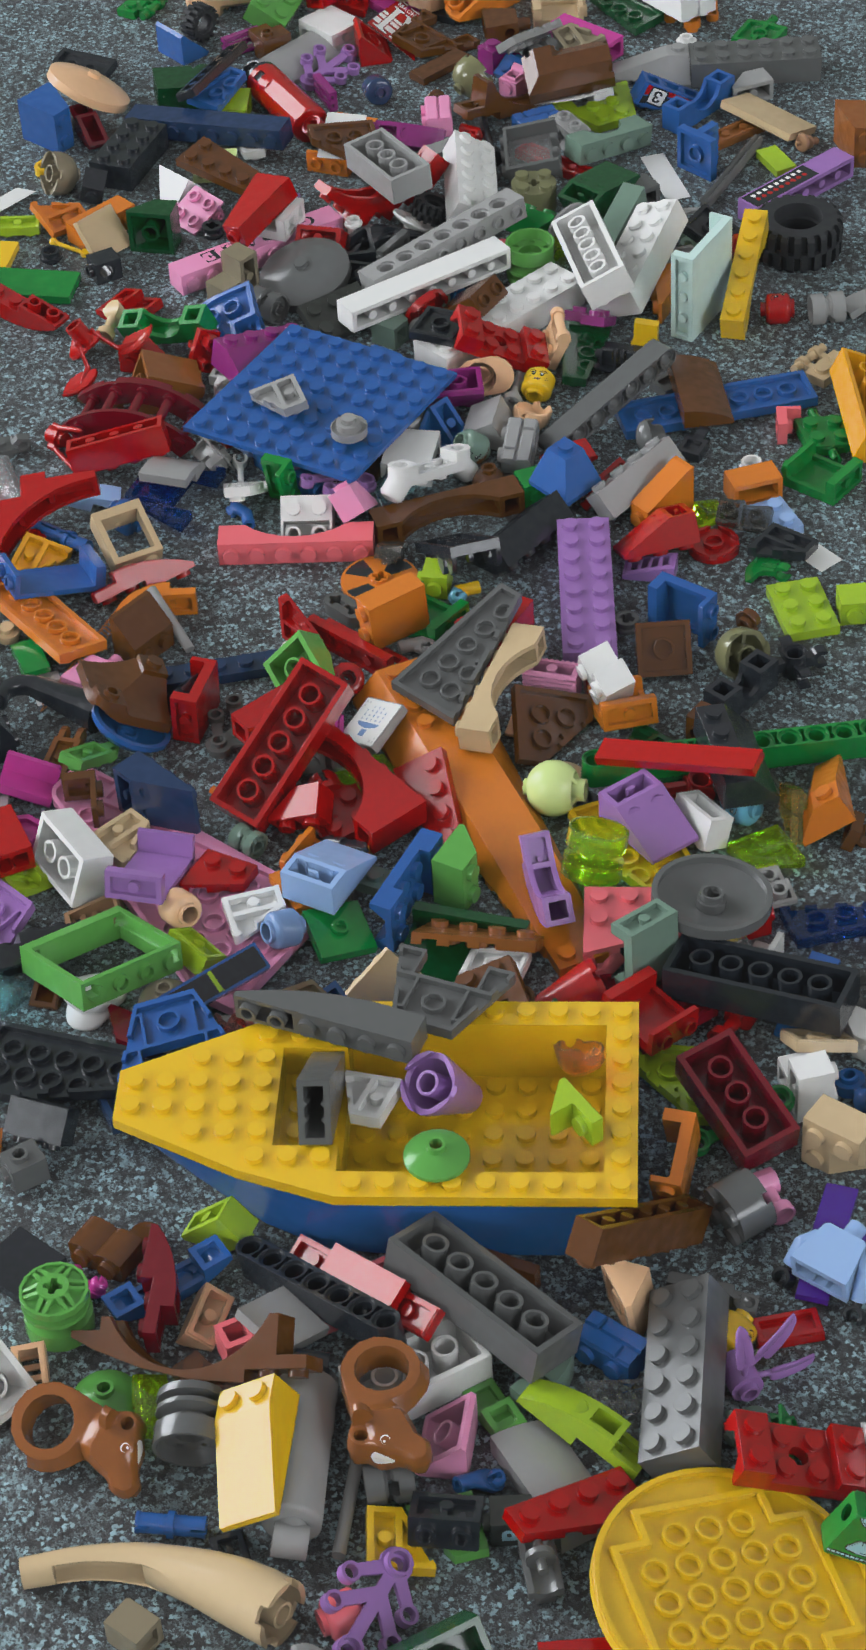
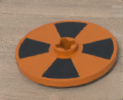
M393 555L368 556L353 562L344 570L341 576V589L343 594L356 600V596L409 571H412L417 576L418 571L412 563L401 557Z

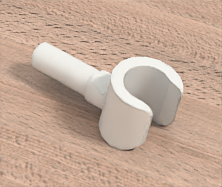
M236 454L233 455L232 464L237 469L238 482H244V468H246L248 461L246 454H244L243 462H238Z

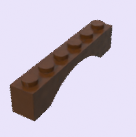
M513 474L402 501V503H393L369 509L368 517L369 521H374L375 541L380 548L404 542L418 529L445 518L462 515H485L503 518L519 514L525 509L524 490Z

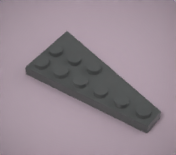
M503 583L497 585L391 681L392 689L455 726L523 602L522 594Z

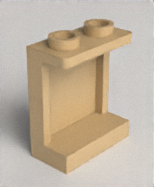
M531 0L533 27H541L545 23H551L552 20L564 13L584 20V17H587L586 0Z

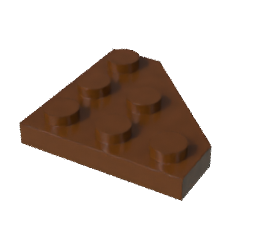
M373 120L307 125V133L312 146L346 160L345 143L376 130Z
M514 684L510 690L515 764L536 766L543 761L550 760L593 720L591 695Z

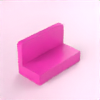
M8 750L0 775V793L50 808L52 788L59 780L62 766Z

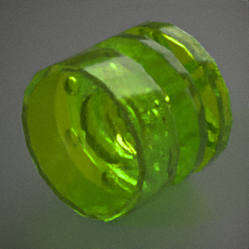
M580 816L573 818L568 824L566 845L568 847L564 849L561 873L571 881L586 886L610 887L617 885L621 882L622 869L624 867V858L622 856L627 851L629 830L617 821L603 817Z

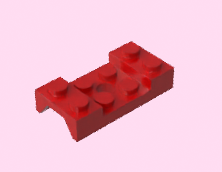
M458 304L450 317V321L458 323L459 326L454 344V349L480 358L499 356L507 360L513 369L525 373L533 367L548 368L550 365L546 336L539 329L523 326L518 333L511 328H504L490 321H483L481 311Z
M736 1408L723 1423L724 1430L734 1431L738 1458L732 1476L733 1485L843 1501L852 1491L859 1490L866 1493V1442L863 1428L831 1423L826 1430L772 1423L768 1421L767 1413ZM789 1454L799 1458L802 1465H797L795 1460L789 1457Z

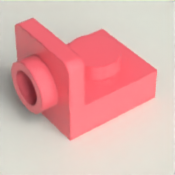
M776 406L775 429L777 445L787 444L788 434H792V429H794V419L801 418V406Z

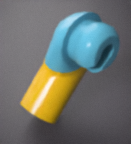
M476 580L454 585L448 595L449 602L453 605L459 599L466 600L470 595L481 593L480 582Z

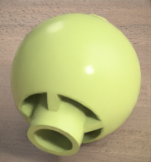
M546 760L536 765L530 771L528 778H524L522 791L523 795H527V800L534 810L545 816L558 817L572 810L576 806L577 801L586 802L588 797V780L580 778L575 768L564 761Z

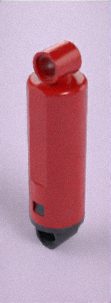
M258 60L248 62L243 71L246 72L247 76L245 87L251 88V96L272 116L290 117L294 137L301 142L309 143L307 125L325 123L327 114L324 109L273 63L265 61L260 63Z

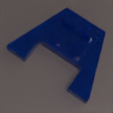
M216 467V471L204 470L197 482L191 481L187 488L139 481L138 477L125 493V498L129 500L139 498L146 514L179 532H183L193 519L192 511L174 506L193 483L217 489L227 476L226 468Z

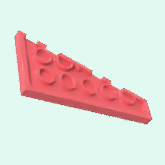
M584 887L583 960L587 958L594 959V954L608 951L609 955L620 952V948L624 947V941L611 933V923L650 902L652 887Z

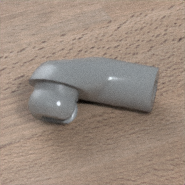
M418 636L398 641L397 648L400 655L410 652L422 654L435 641L424 636Z

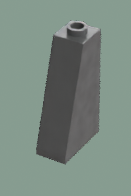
M345 1051L312 1052L296 1080L299 1145L333 1144L346 1085Z

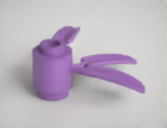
M794 1313L788 1317L777 1332L757 1351L755 1356L748 1331L741 1326L737 1328L735 1349L726 1353L725 1384L733 1399L744 1402L752 1401L759 1396L760 1391L763 1389V1377L769 1376L771 1380L782 1379L805 1369L814 1361L815 1354L812 1353L801 1359L758 1372L755 1364L762 1357L766 1359L772 1357L788 1339L797 1322Z

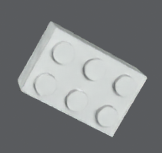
M73 808L42 811L33 853L35 862L43 873L48 876L49 882L71 908L82 906L104 896V870L108 866H113L114 855Z

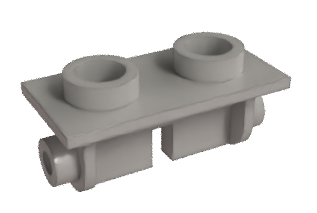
M199 436L201 440L191 449L192 456L205 463L206 467L214 475H223L228 467L235 471V468L230 463L233 458L224 448L219 450V446L214 440Z

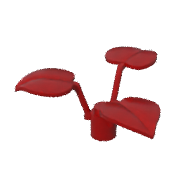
M80 318L72 321L65 330L72 338L69 356L71 360L82 358L85 369L69 380L62 396L70 397L77 395L95 381L98 371L96 369L90 370L91 368L85 354L99 340L120 351L122 356H128L138 351L146 343L153 325L150 324V326L132 333L123 340L122 344L117 345L102 336L99 330L95 331L93 327L89 329Z

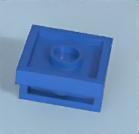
M710 121L699 129L692 128L686 124L677 127V167L710 182L717 178L719 158L718 123Z

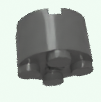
M739 1168L703 1190L707 1201L713 1207L710 1216L711 1222L715 1226L721 1224L724 1227L726 1237L734 1247L743 1244L777 1222V1214L772 1201L766 1204L762 1196L767 1191L759 1179L747 1168L742 1170Z

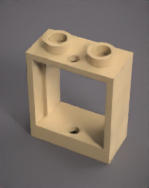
M139 498L91 514L90 529L111 571L136 562L162 559L163 546ZM138 521L150 547L118 557L106 531Z

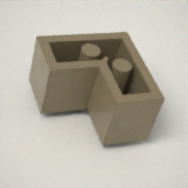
M239 242L220 251L222 272L205 282L207 300L248 280L253 287L260 285L257 252Z

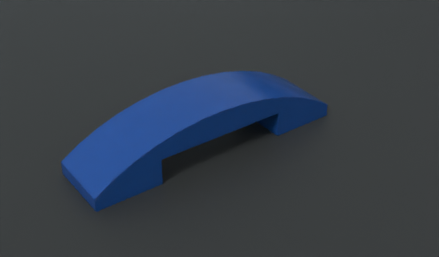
M217 1234L189 1248V1258L175 1265L181 1301L201 1289L206 1282L209 1283L233 1260L232 1254ZM128 1281L101 1296L102 1302L115 1320L132 1321L145 1317L146 1311L144 1309L142 1284L134 1287Z

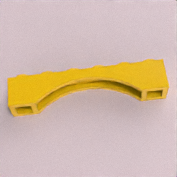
M744 209L720 315L721 338L745 340L756 271L769 231L768 210Z

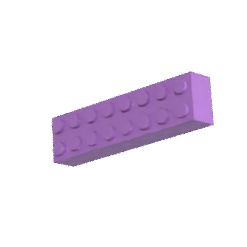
M609 517L557 519L562 659L565 662L574 661L577 663L579 655L605 641L609 642L618 658Z

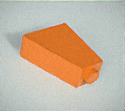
M678 456L673 457L631 501V523L636 527L656 509L682 502L693 509L694 466Z

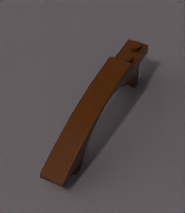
M478 73L473 75L471 99L454 103L453 112L462 116L464 120H474L476 117L490 115L500 120L510 117L512 114L533 109L539 105L530 104L528 93L515 97L501 96L493 81L485 79Z
M269 1313L255 1335L229 1357L209 1366L186 1370L169 1368L152 1357L140 1345L128 1322L125 1320H114L111 1316H101L100 1330H71V1338L96 1351L136 1367L187 1380L207 1381L215 1385L238 1386L273 1373L277 1376L278 1374H288V1378L309 1379V1373H322L323 1359L308 1354H293L295 1318L281 1313Z

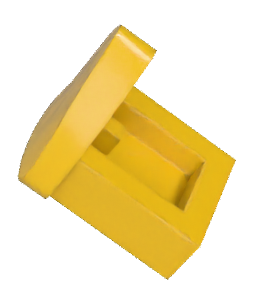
M636 317L631 344L644 346L652 339L659 341L660 321Z

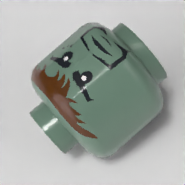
M465 429L455 436L453 444L469 445L470 458L477 465L487 460L490 456L489 438L473 429Z

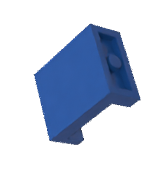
M662 571L648 585V622L690 619L691 633L698 635V647L704 648L710 641L715 640L719 631L717 626V614L719 612L717 592Z

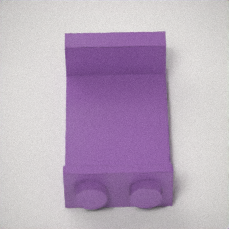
M139 827L137 830L138 851L124 868L108 866L104 870L105 897L162 905L166 900L169 890L176 887L195 861V835Z

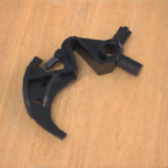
M367 224L357 228L348 235L345 246L352 267L348 284L358 282L361 286L358 271L377 261L380 255L376 254V250L402 228L409 230L410 239H416L425 233L386 224ZM362 247H368L367 251H360Z

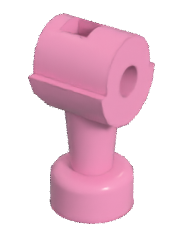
M771 1167L754 1172L753 1174L767 1191L762 1194L765 1202L768 1204L772 1201L777 1214L775 1225L788 1223L795 1216L796 1209L788 1199H781L779 1195L781 1184L777 1173Z

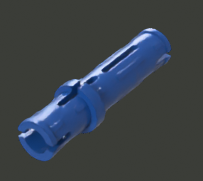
M42 520L30 528L40 530L42 534L46 535V539L73 548V551L79 552L80 545L90 544L94 548L93 541L78 536L75 531L64 530Z

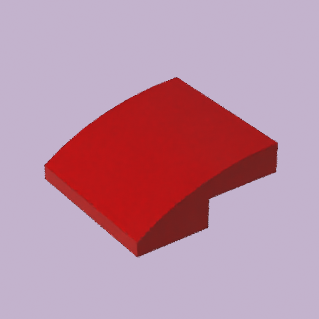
M124 288L95 311L98 316L106 320L103 308L112 300H118L124 309L144 308L152 314H155L164 305L161 298L144 297L142 289Z

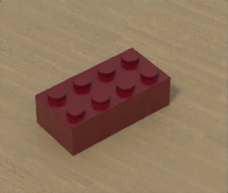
M731 1028L676 1056L674 1074L738 1168H741V1170L743 1168L751 1170L798 1144L800 1126Z

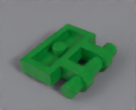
M126 0L117 8V15L131 20H136L139 17L144 21L152 18L157 10L163 9L168 0Z

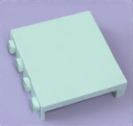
M710 212L709 232L692 251L687 253L675 249L671 254L672 337L693 342L722 310L732 266L733 217Z

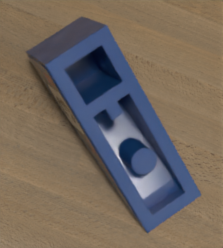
M642 70L630 94L637 107L661 110L662 104L675 96L692 101L697 96L698 91Z

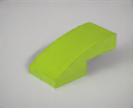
M37 863L36 867L27 871L1 878V880L25 897L54 887Z

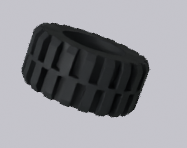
M789 194L783 195L782 198H773L758 209L768 210L769 231L765 248L760 256L761 262L763 261L765 265L773 266L775 270L779 271L786 270L789 273H794V271L807 273L809 270L817 271L820 267L825 268L829 266L841 253L843 237L842 214L833 203H828L826 199L816 198L814 195L803 196L802 194H796L795 196H790Z

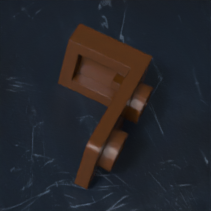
M95 770L61 773L65 802L90 799L94 828H100V817L105 816L103 799L99 800V798L104 797L102 780L97 781Z

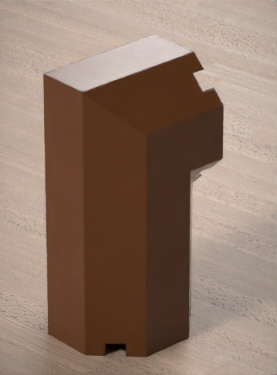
M606 39L565 49L559 48V51L555 50V46L552 45L538 47L529 51V57L525 58L524 55L521 58L531 105L616 86L612 58Z

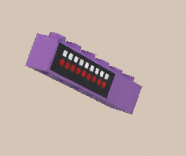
M833 147L739 197L738 219L742 220L745 208L759 209L764 203L770 202L776 197L782 198L783 195L789 194L790 196L802 194L803 196L814 195L816 197L853 177L854 156Z

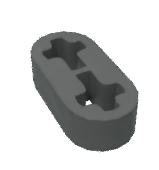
M333 592L325 596L324 608L328 616L347 627H360L355 615V609L357 608L356 600L341 592Z

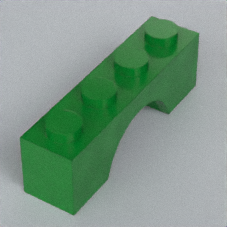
M206 304L185 305L181 317L175 319L158 317L144 308L123 309L117 329L125 339L126 336L152 324L153 328L149 338L155 344L188 343L189 340H194L197 327L213 330L216 329L218 321Z

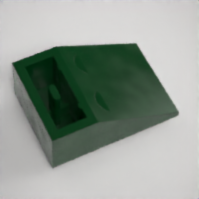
M605 161L570 179L557 197L563 208L572 203L581 202L585 204L593 200L603 219L622 183L635 184L641 176Z

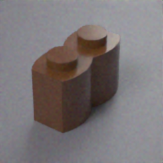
M91 1216L68 1242L72 1261L75 1264L81 1265L82 1268L88 1267L97 1270L106 1280L124 1282L144 1258L142 1253L143 1240L128 1230L116 1228L110 1222L97 1216Z

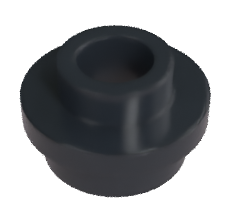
M56 245L44 246L39 255L40 261L47 265H55L63 257L62 252Z

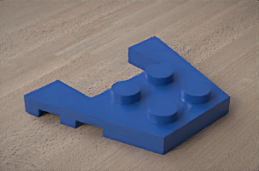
M194 988L134 1004L127 1032V1047L123 1051L121 1058V1070L144 1063V1057L207 1041L226 1033L213 1018L212 1013ZM118 1073L117 1082H119L120 1073Z

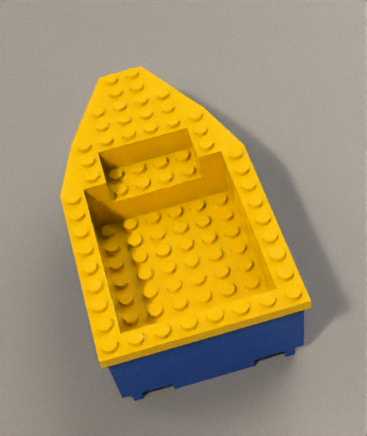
M372 1001L391 1007L393 1006V1001ZM495 1001L452 1040L427 1033L428 1038L420 1053L434 1051L447 1055L480 1086L483 1094L482 1102L479 1108L472 1113L422 1116L408 1109L402 1097H400L381 1129L350 1124L345 1085L333 1144L299 1145L296 1080L312 1052L345 1051V1070L405 1079L407 1070L404 1069L407 1063L393 1061L382 1056L364 1053L356 1049L334 1045L330 1042L257 1023L121 1070L112 1117L113 1127L151 1143L177 1164L226 1197L232 1195L251 1214L266 1224L298 1237L300 1234H303L329 1249H332L335 1243H338L352 1251L386 1254L388 1238L432 1211H437L485 1248L507 1255H567L565 1251L576 1215L617 1207L638 1208L639 1002ZM564 1077L603 1117V1140L593 1146L584 1136H579L573 1129V1126L554 1136L551 1135L550 1113L558 1082ZM431 1129L453 1131L463 1137L468 1143L470 1162L463 1173L449 1181L435 1183L420 1180L410 1174L404 1165L403 1152L409 1140L415 1135Z

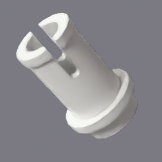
M357 215L348 216L344 222L348 234H351L363 224V221Z

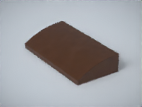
M676 355L674 363L668 368V374L684 429L734 423V417L717 363L698 356Z

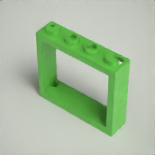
M119 905L19 946L23 973L83 1012L183 969L181 942ZM120 938L146 953L83 981L58 966V964ZM91 985V989L86 991L85 987Z

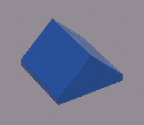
M156 22L158 51L183 66L208 55L209 51L164 24Z

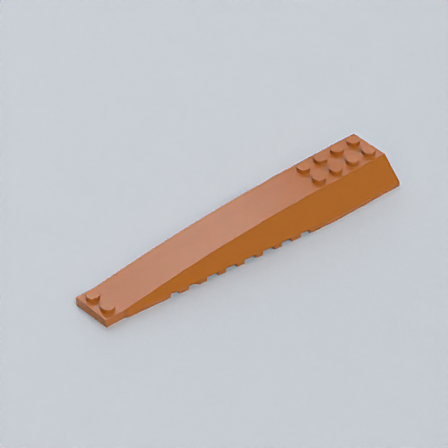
M418 657L376 670L361 691L352 699L353 705L358 711L367 697H373L402 704L408 710L405 717L381 748L393 768L439 747L447 751L463 825L466 826L477 852V865L480 867L479 873L485 879V884L490 891H494L498 895V901L505 909H509L512 913V918L529 920L530 930L535 931V935L544 936L543 948L539 952L544 958L549 960L559 978L583 961L584 904L582 894L550 834L559 878L564 889L571 894L576 922L549 928L544 927L540 923L526 886L518 835L548 830L540 813L529 804L527 795H523V781L501 739H499L492 754L460 749L458 737L455 736V726L394 691L391 681ZM464 707V709H463V711H462L460 717L458 718V720H461V718H462V716H463V714H464V711H465V707ZM606 951L594 954V959L597 964L603 963L610 955Z

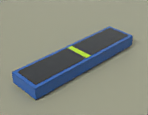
M255 942L158 998L194 988L205 1005L208 1006L268 971L271 966Z

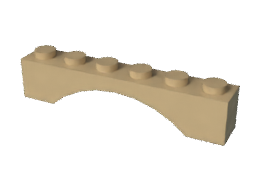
M512 623L508 633L504 634L502 644L498 650H495L493 661L489 667H486L480 685L475 687L473 698L466 704L461 720L456 722L455 736L458 737L460 749L492 754L501 737L499 717L495 709L498 698L505 687L516 677L539 664L547 649L544 626Z

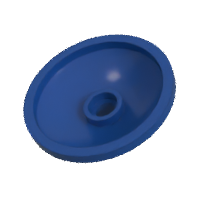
M97 705L93 706L92 718L97 729L111 743L121 749L130 752H137L139 750L145 754L155 753L165 749L171 739L170 731L169 733H163L125 725L110 718Z

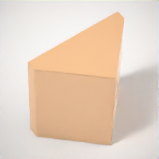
M625 1260L615 1262L614 1265H601L607 1297L621 1324L644 1336L648 1327L650 1290H654L650 1268Z

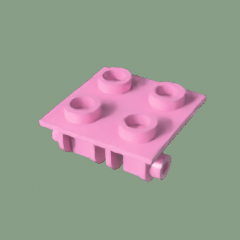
M195 185L178 204L180 227L195 236L202 229V224L211 218L213 220H223L225 215L221 206L224 204V201Z

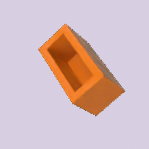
M772 460L725 470L723 492L734 509L741 508L770 498L782 497L783 477Z

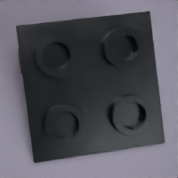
M606 341L604 347L596 349L595 358L598 359L593 370L612 373L643 346Z

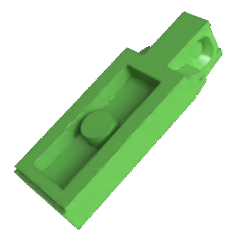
M92 741L62 750L59 754L58 762L67 765L71 771H85L114 762L118 758L119 747L110 741L102 744Z

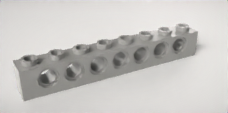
M505 188L358 271L362 289L490 238L527 217L524 197L509 188Z

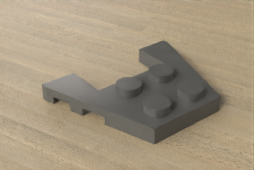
M401 943L399 945L397 978L392 1007L425 1015L428 1034L452 1040L515 984L516 973L488 966L477 988L420 974L428 959L427 949Z

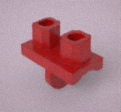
M197 327L194 340H189L187 346L191 348L188 359L197 360L201 372L211 373L214 368L211 365L213 339L220 337L221 334L217 329L208 330Z

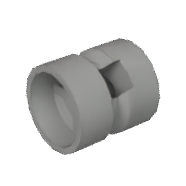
M842 290L828 292L827 296H824L823 293L808 294L807 312L810 325L825 324L827 320L831 323L846 321V299Z

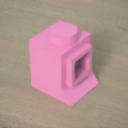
M514 62L511 70L498 78L499 93L505 97H515L528 93L522 65Z

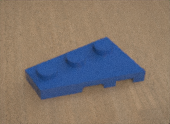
M230 66L196 97L187 99V104L204 110L222 111L247 80L246 72Z

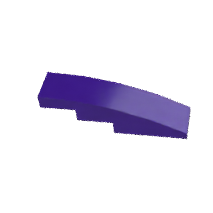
M826 1183L812 1230L819 1229L824 1223H832L844 1229L852 1219L858 1201L859 1189ZM799 1278L795 1299L828 1306L831 1298L830 1294Z

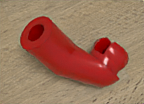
M465 123L460 124L459 132H467L473 138L482 141L483 134L480 127Z

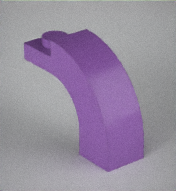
M542 830L518 835L523 858L522 869L534 911L540 923L544 927L549 928L576 922L571 894L564 889L559 878L550 831Z

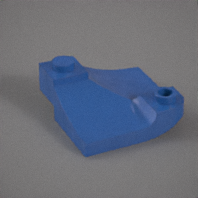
M249 280L219 293L202 303L208 306L218 321L216 329L221 332L220 337L226 334H239L247 330L256 331L266 328L259 311L253 285Z

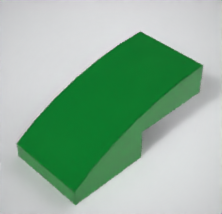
M32 639L10 645L12 656L18 662L22 675L37 676L51 672L49 662L42 648Z

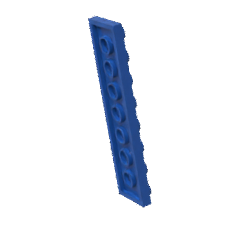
M803 370L723 384L734 421L776 413V406H801V409L818 405V395ZM674 393L632 400L615 414L626 440L636 439L635 435L640 421L654 418L651 424H661L665 433L690 429H684Z

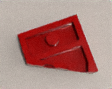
M285 593L278 597L283 639L287 641L298 630L319 634L289 594Z
M207 848L181 880L179 888H183L188 892L190 888H206L207 893H219L221 891L245 892L259 874L258 865Z

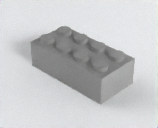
M383 127L344 144L347 168L394 205L433 188L430 164Z

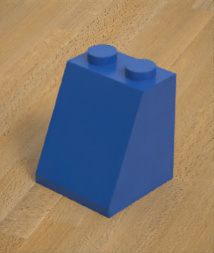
M48 82L17 100L23 139L50 151L64 152L75 145L69 106L51 83Z

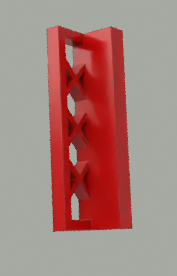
M315 614L307 618L320 634L326 648L330 652L351 663H355L372 674L376 670L394 665V662L399 664L409 660L387 647L380 649L359 637L358 632L331 618L325 620Z

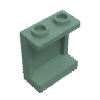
M656 898L611 923V933L624 941L625 971L614 977L616 984L648 965L657 971L656 983L662 980V968L679 940L677 910Z

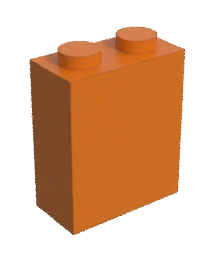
M412 571L355 597L357 605L355 615L360 624V629H358L359 637L380 649L426 628L430 624L425 584Z

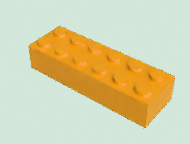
M842 347L829 372L852 456L866 463V354Z

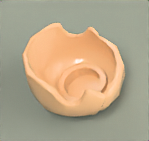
M536 401L533 404L518 402L513 407L512 416L522 419H537L539 421V429L541 430L549 423L553 411L550 405L543 409L540 401Z

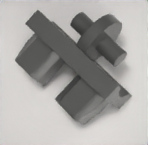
M517 1539L528 1599H534L536 1604L555 1602L557 1600L556 1596L565 1594V1588L554 1539L545 1541L535 1539L530 1543H521Z

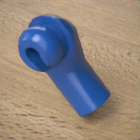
M231 502V505L226 507L228 516L231 515V518H236L239 515L242 525L253 529L255 527L253 511L241 502Z
M482 1468L454 1476L452 1486L457 1494L470 1490L497 1493L505 1487L507 1477L505 1472L499 1468L491 1470Z

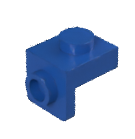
M506 53L493 74L496 78H500L511 70L514 62L522 65L521 58L523 56L520 54L508 55Z

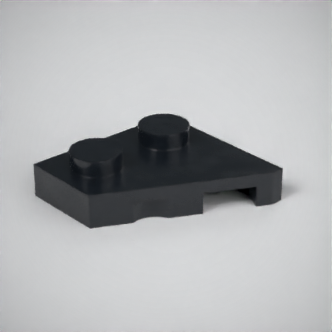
M773 522L748 546L747 555L806 561L818 549L819 540Z

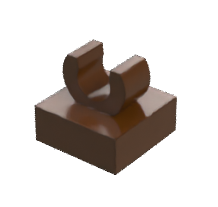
M854 810L856 821L846 825L843 830L840 848L851 852L856 844L861 848H866V824H864L866 814Z

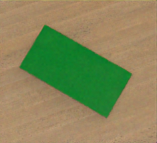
M0 267L1 284L26 298L33 294L50 304L69 305L82 279L81 272Z

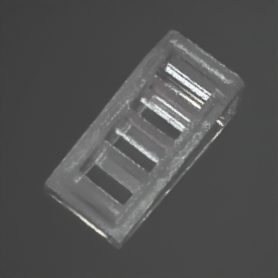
M644 1379L585 1381L582 1393L601 1402L622 1417L639 1414L642 1410V1399H637L635 1392H640L641 1396H643Z

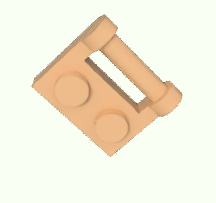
M558 306L551 309V320L546 330H542L546 336L550 360L548 368L556 370L571 342L570 332L566 329L564 322V310Z

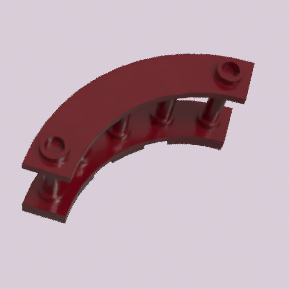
M119 377L115 381L97 382L82 390L77 397L85 404L81 414L70 418L62 425L81 428V433L69 432L74 438L154 417L138 411L142 404L159 408L156 416L162 415L164 420L168 412L184 420L180 430L164 421L171 438V451L180 458L197 445L189 437L190 433L183 431V426L205 404L188 393L183 395L173 390L172 385L157 380ZM131 403L129 409L113 408L116 404Z

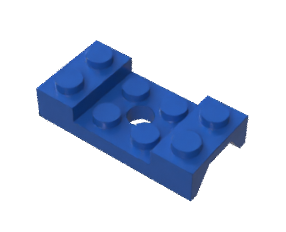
M421 827L370 901L369 908L385 920V924L375 937L378 948L384 949L387 947L392 952H395L399 944L405 942L408 935L409 926L406 924V919L409 917L415 901H419L424 892L434 894L431 859L443 845L442 833Z

